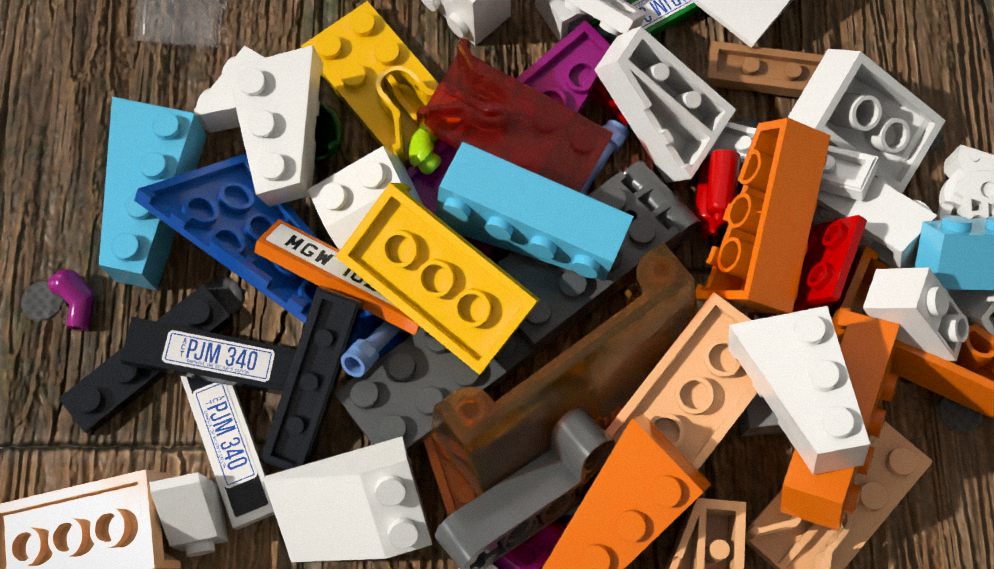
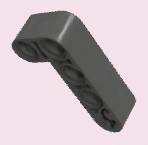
M575 408L569 411L554 426L551 434V449L449 515L435 532L436 540L459 569L487 568L581 504L616 445L615 440L583 408Z

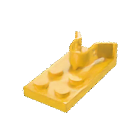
M368 1L301 45V48L314 46L323 61L322 77L380 147L384 146L398 156L405 168L411 165L408 151L409 140L431 115L439 116L448 126L447 131L436 141L434 147L467 120V107L463 98L460 96L456 99L450 97Z
M389 183L335 257L480 375L490 365L540 299L409 194L412 189L404 183Z

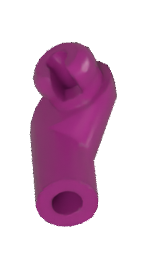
M66 269L59 270L49 278L48 287L52 294L58 293L69 304L66 328L74 331H88L94 292L78 273Z

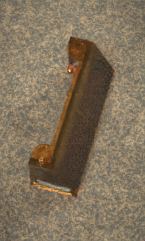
M664 242L644 255L639 261L636 268L637 279L625 291V295L631 300L628 306L499 400L493 402L489 395L481 389L463 387L454 391L434 406L430 434L477 497L551 449L552 430L561 417L569 411L581 407L599 424L628 402L698 313L694 277Z

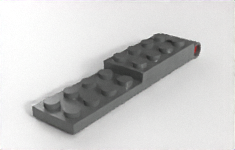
M637 161L624 172L620 171L588 195L595 200L634 216L605 281L596 278H586L574 271L511 252L499 261L497 265L537 296L540 301L482 374L479 375L421 327L416 335L409 336L378 359L361 377H354L334 392V395L372 445L403 436L406 450L409 454L430 435L432 436L453 420L454 416L470 407L671 250L689 239L700 227L701 220L643 161Z

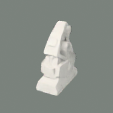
M960 144L944 163V173L949 179L943 184L940 191L937 220H942V217L946 215L961 216L969 219L994 216V155Z

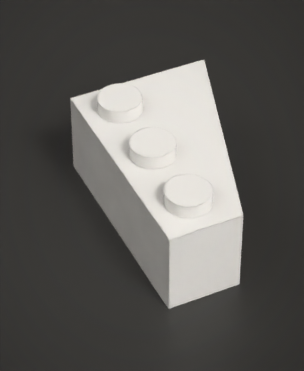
M311 45L227 68L256 195L269 207L310 196L308 189L312 187L316 117L319 116L320 106L318 100L320 76L323 74V61L316 49Z

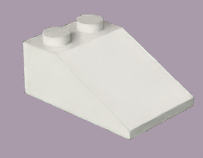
M838 49L827 50L788 116L790 119L831 135L829 141L831 146L878 156L879 167L874 177L885 179L900 193L904 192L946 121L861 51Z
M384 146L308 189L322 223L338 250H341L389 183H404L412 188L409 194L423 205L402 160Z
M403 436L264 476V483L291 562L386 559L432 545L427 518Z

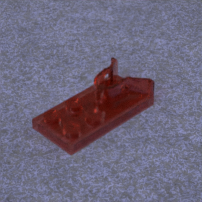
M462 38L457 45V56L428 104L418 109L416 113L417 127L459 149L462 142H465L580 193L611 140L613 132L473 56L468 49L469 40Z

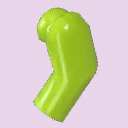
M435 114L431 115L413 134L408 143L411 165L413 167L417 166L425 175L431 174L440 165V156L433 152L434 144L448 129L444 120Z

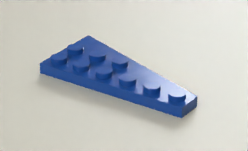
M246 153L138 188L134 198L135 202L303 323L306 322L318 285L258 255L254 250L257 240L278 219L315 238L317 237L287 202L269 207L256 195ZM362 309L350 346L358 339L365 340L385 320ZM399 333L378 352V359L404 341Z

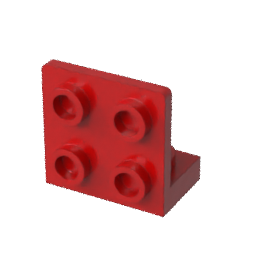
M854 215L811 226L808 250L803 261L798 284V296L794 303L793 312L828 306L829 313L831 314L835 301H838L842 294L867 223L864 217Z

